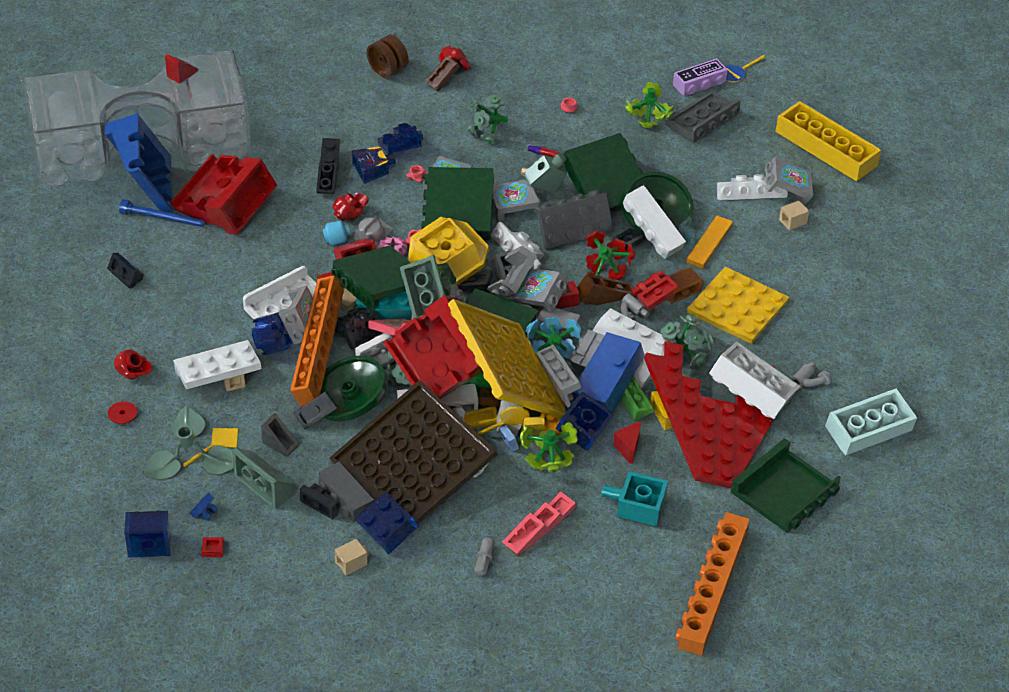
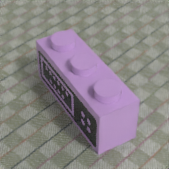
M716 58L675 72L673 86L683 96L694 94L695 92L725 83L728 70Z

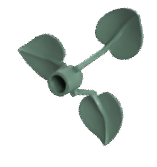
M186 405L179 412L172 425L173 435L178 438L175 455L173 456L167 450L155 452L149 458L144 474L155 480L169 479L177 475L181 469V464L176 459L179 457L181 446L190 448L194 444L201 454L206 457L203 461L204 470L212 475H223L234 469L233 454L230 449L224 446H213L208 454L205 453L197 439H195L205 430V421L198 413Z

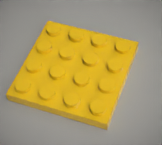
M725 266L687 308V313L693 314L697 318L752 344L789 302V296Z

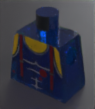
M380 147L352 150V164L364 184L388 175L389 165L396 163L394 153L384 155Z

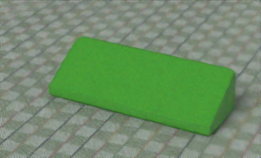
M633 376L620 399L635 422L654 412V408Z

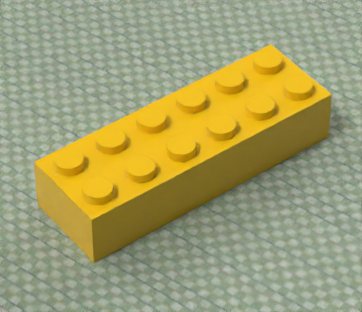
M801 101L781 113L777 118L776 133L856 182L879 164L881 149Z

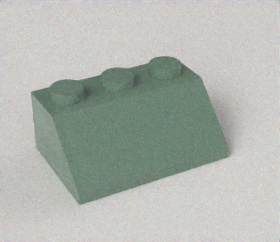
M432 255L400 267L413 318H418L426 313L424 310L445 295L435 256Z
M239 448L232 450L234 476L272 507L277 509L294 496V484L291 479L284 477L276 467L265 462L262 456H258L251 450Z

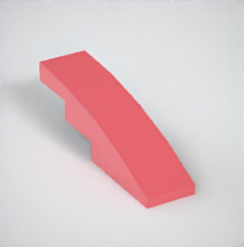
M560 491L549 504L545 502L534 514L529 513L502 543L519 555L555 528L577 507L576 503Z

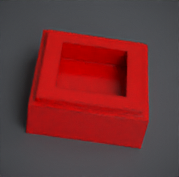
M203 537L202 557H223L224 537Z

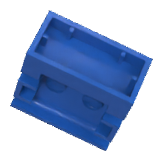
M138 113L105 124V136L119 151L128 173L160 211H172V207L167 203V201L172 200V182L167 177V174L171 173L170 153Z

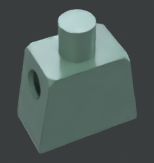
M558 153L554 158L546 155L542 156L523 173L529 186L552 194L555 193L567 175L563 165L567 159L562 153Z

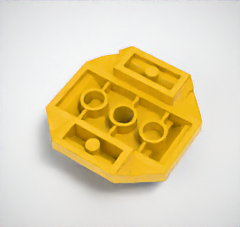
M439 217L411 236L408 261L413 263L434 255L443 288L446 289L451 288L453 284L458 286L485 267L489 245L467 222Z

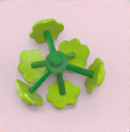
M646 83V87L642 90L645 93V100L640 102L638 99H634L632 103H629L628 100L626 101L627 106H625V109L629 116L633 115L636 118V115L642 117L647 114L646 120L638 121L646 129L658 125L657 122L650 121L651 108L655 106V110L652 113L655 115L656 120H668L674 113L672 111L674 105L670 107L667 103L659 104L657 102L658 96L662 94V89L659 88L658 83Z
M570 422L561 426L562 432L558 436L555 435V431L552 429L546 432L540 431L539 436H532L533 428L525 426L524 431L520 434L522 446L529 449L532 440H535V444L540 446L539 454L529 453L525 458L532 468L546 469L548 472L554 473L572 464V459L575 457L570 450L562 452L557 445L559 439H563L568 445L577 442V430ZM546 450L550 451L551 462L546 463L542 458ZM554 450L558 453L556 459L554 457Z

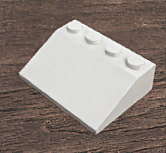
M611 308L600 318L592 330L602 335L609 332L639 341L642 344L644 354L647 352L662 356L664 341L674 343L673 340L663 339L661 334ZM644 359L634 374L641 389L652 379Z
M737 341L719 357L709 372L716 382L725 384L733 394H739L745 399L747 404L756 406L764 416L773 419L781 412L800 387V385Z

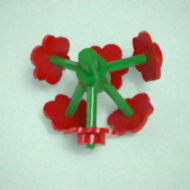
M595 231L588 235L586 238L587 247L592 249L599 247L600 251L599 256L597 253H593L585 258L587 262L586 267L592 271H587V273L600 276L601 270L605 268L604 263L609 262L612 269L608 271V278L615 280L623 278L626 275L627 266H615L612 258L614 257V259L619 260L622 256H627V263L631 265V261L636 256L632 245L628 244L626 252L624 249L626 244L622 240L618 241L615 238L612 242L607 243L605 247L601 245L604 243V232L599 233Z

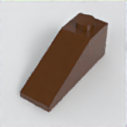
M588 273L577 287L580 293V300L585 304L601 305L621 301L627 294L634 296L631 293V290L634 288L631 283Z

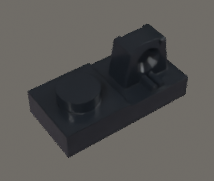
M630 228L613 237L612 240L616 238L618 241H624L626 244L624 249L627 252L628 244L634 247L644 242L645 234Z
M112 254L107 269L128 288H134L136 282L143 279L144 274L139 269L133 267L121 254Z
M477 272L457 287L462 291L478 289L490 293L487 288L491 285L492 272Z
M325 391L294 411L293 414L303 428L306 429L337 409L338 406L329 393Z
M314 483L310 487L303 485L299 489L300 502L332 520L338 515L337 502L333 498L324 495L323 487Z

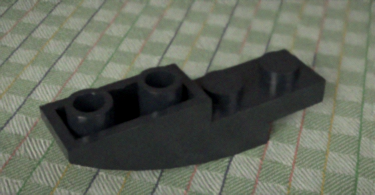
M322 138L316 193L318 194L335 193L339 168L340 139Z

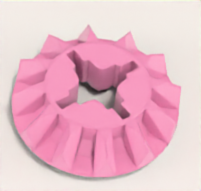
M386 237L385 240H380V245H378V248L394 244V249L402 256L408 250L406 240H402L401 237Z

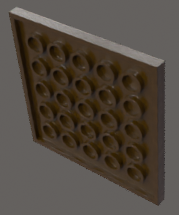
M419 380L329 457L333 464L340 462L374 499V505L407 535L498 454L495 449Z

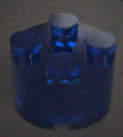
M278 312L253 320L255 327L252 328V338L256 348L263 351L261 354L269 355L284 351L293 344Z

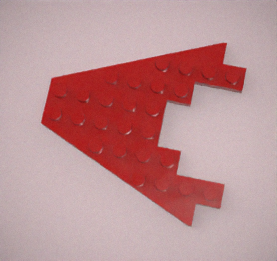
M664 341L662 356L646 352L644 360L695 481L731 488L733 479L745 470L774 419L764 416L756 406L747 404L745 399L739 394H735V403L700 396L701 380L682 376L683 345Z

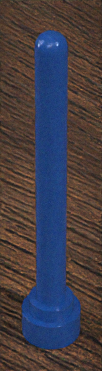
M122 199L119 206V213L127 215L134 212L200 227L205 225V221L202 219L136 206L130 200Z

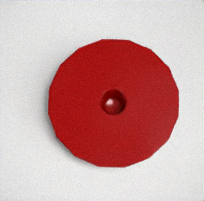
M126 401L117 402L108 410L109 419L118 424L131 422L137 415L136 406Z

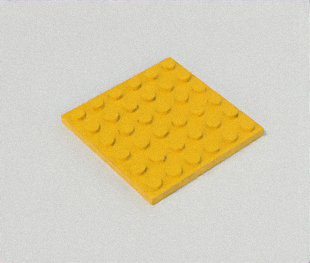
M455 299L448 303L451 309L450 313L458 322L459 331L465 336L467 346L473 351L476 357L475 361L482 368L483 376L490 384L495 398L563 420L569 416L519 323Z

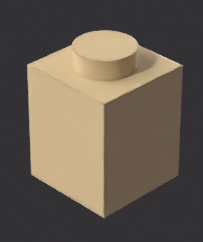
M796 201L781 207L779 220L788 230H792L807 224L809 210L800 201Z
M357 539L334 549L335 562L345 575L367 565L368 550Z

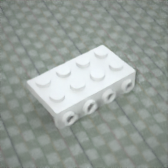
M301 266L247 293L243 297L244 310L269 333L284 325L279 316V311L290 307L292 300L288 294L289 291L308 286L313 297L316 282L307 274V268Z
M248 340L173 360L175 373L178 377L180 376L185 389L262 369L261 362Z

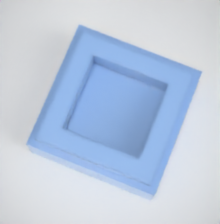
M506 425L502 426L500 433L503 441L511 451L518 450L519 447L515 436Z

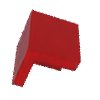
M574 281L567 282L566 293H562L556 308L563 309L579 306L580 293Z

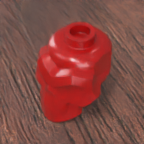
M446 46L438 55L440 63L448 56L458 63L460 67H463L465 71L471 69L466 55H464L460 48Z
M347 193L345 196H339L332 205L335 211L334 215L340 220H343V218L346 220L355 219L364 211L363 207L367 205L369 198L360 193H355L354 196L350 193Z
M131 349L120 352L114 359L115 369L126 379L133 380L139 376H145L151 373L153 369L151 362L145 356H141Z

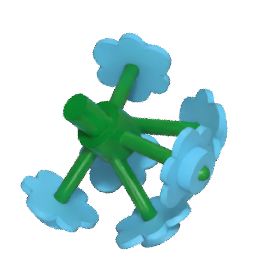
M547 317L544 323L540 325L541 331L537 330L539 320L536 319L529 323L526 333L528 340L532 339L535 333L548 339L547 343L543 340L532 341L535 353L554 345L563 359H570L571 353L576 350V347L571 339L563 341L562 338L570 333L572 337L575 336L579 339L581 337L580 325L574 319H567L565 324L567 330L559 335V330L562 329L559 318L552 317L550 319Z

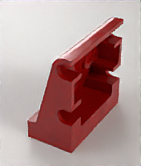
M211 154L170 203L176 211L224 228L228 234L237 235L277 187V183L260 158L244 157L240 162L237 156L221 155L216 159L214 154Z
M443 295L424 310L425 314L418 318H413L396 331L395 337L383 341L411 385L413 386L420 380L439 399L444 398L483 372L482 368L475 361L476 357L473 351L468 348L465 336L459 331L458 322L450 313L451 309L448 303L452 299H458Z

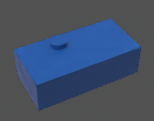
M606 332L578 379L581 389L572 392L575 404L611 416L644 359L645 354L641 342Z

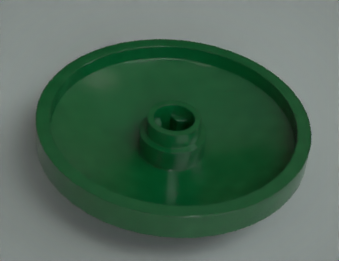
M646 172L635 177L628 184L622 197V210L629 225L634 230L645 234L641 227L636 225L634 218L630 212L625 210L623 204L627 194L644 185L681 234L690 223L694 210L693 200L686 186L677 178L663 172Z
M352 356L339 360L326 368L320 394L327 391L338 407L323 418L330 421H348L364 415L375 407L383 397L387 387V376L381 364L367 356Z

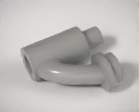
M631 294L625 295L622 299L620 306L621 314L634 321L633 313L638 317L642 315L644 318L650 315V312L646 310L647 308Z
M810 362L809 364H804L791 380L800 385L799 388L802 386L813 387L820 384L829 385L832 375L827 371H823L818 374V378L810 379L816 368V365Z

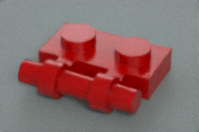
M662 270L651 274L649 279L643 283L639 282L631 290V293L634 296L637 295L638 300L649 311L680 291L679 286L668 275L665 277V273Z

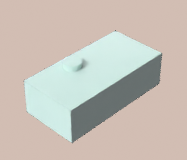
M896 388L830 412L825 427L846 456L912 431L917 417Z

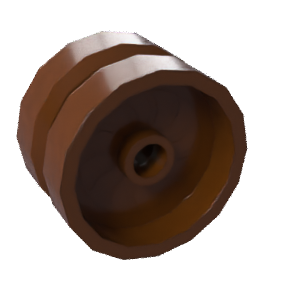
M389 34L367 48V58L371 68L383 78H387L404 69L409 63L408 53L404 44L394 35Z

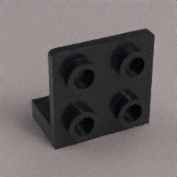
M357 308L349 310L347 315L343 317H338L335 331L344 333L351 350H355L356 347L383 333L369 328V320H379L376 312L358 310Z

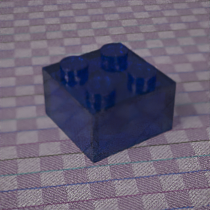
M582 391L563 415L555 429L562 432L561 426L570 422L573 428L577 430L578 440L576 444L589 451L613 418L614 413Z
M386 491L355 519L360 527L387 554H390L418 527L411 515Z
M168 511L126 512L124 533L128 558L171 556V530Z

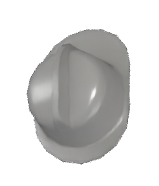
M377 217L365 218L360 222L354 239L357 242L367 238L373 240L375 245L380 243V240H383L391 233L392 227Z

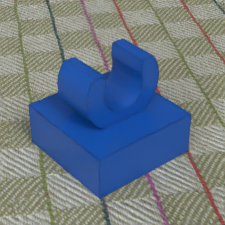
M208 492L189 514L196 518L201 513V517L204 520H209L212 516L208 514L207 510L212 513L218 510L214 504H210L214 497Z

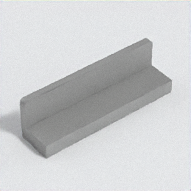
M554 345L536 352L555 390L567 408L571 407L567 395L581 389L580 382Z

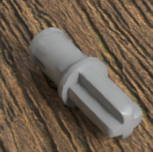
M491 538L482 539L480 551L476 554L477 562L474 572L477 576H485L488 565L492 561L493 557L491 554L495 542Z

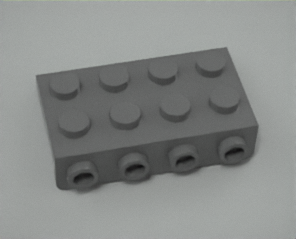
M711 90L673 114L671 118L666 120L665 125L691 142H695L710 131L715 130L721 124L726 123L732 117L737 116L740 112L741 101L736 99L730 102Z
M599 190L589 191V194L584 196L583 194H576L572 196V199L568 200L566 198L555 200L556 203L553 204L549 202L541 203L539 207L534 208L535 212L538 213L545 249L584 240L595 231L599 233L604 232L605 234L614 232L607 194Z

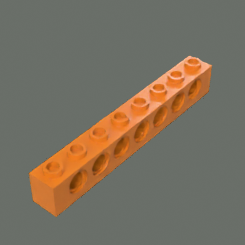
M335 276L317 279L290 389L300 407L319 396L344 293Z
M726 512L724 519H719L716 529L719 532L713 535L711 541L713 548L712 550L708 549L705 557L707 564H702L699 576L701 580H696L693 592L696 593L694 596H690L687 606L690 609L688 612H684L681 624L684 625L682 628H678L675 640H678L677 649L700 656L703 655L747 535L749 518Z

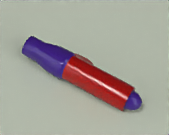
M528 146V151L536 154L555 157L559 153V151L550 150L546 147Z

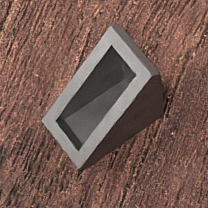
M276 412L261 425L262 444L282 455L287 456L299 444Z

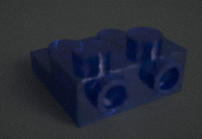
M402 123L398 127L393 128L394 134L388 133L384 134L383 137L377 138L379 146L388 154L422 147L423 134L421 130L417 131L416 126Z

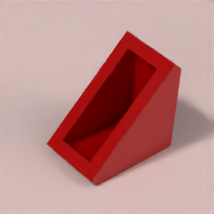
M168 54L165 55L167 77L179 84L195 74L199 69L186 61Z
M636 422L614 432V447L631 464H633L640 437L641 422Z

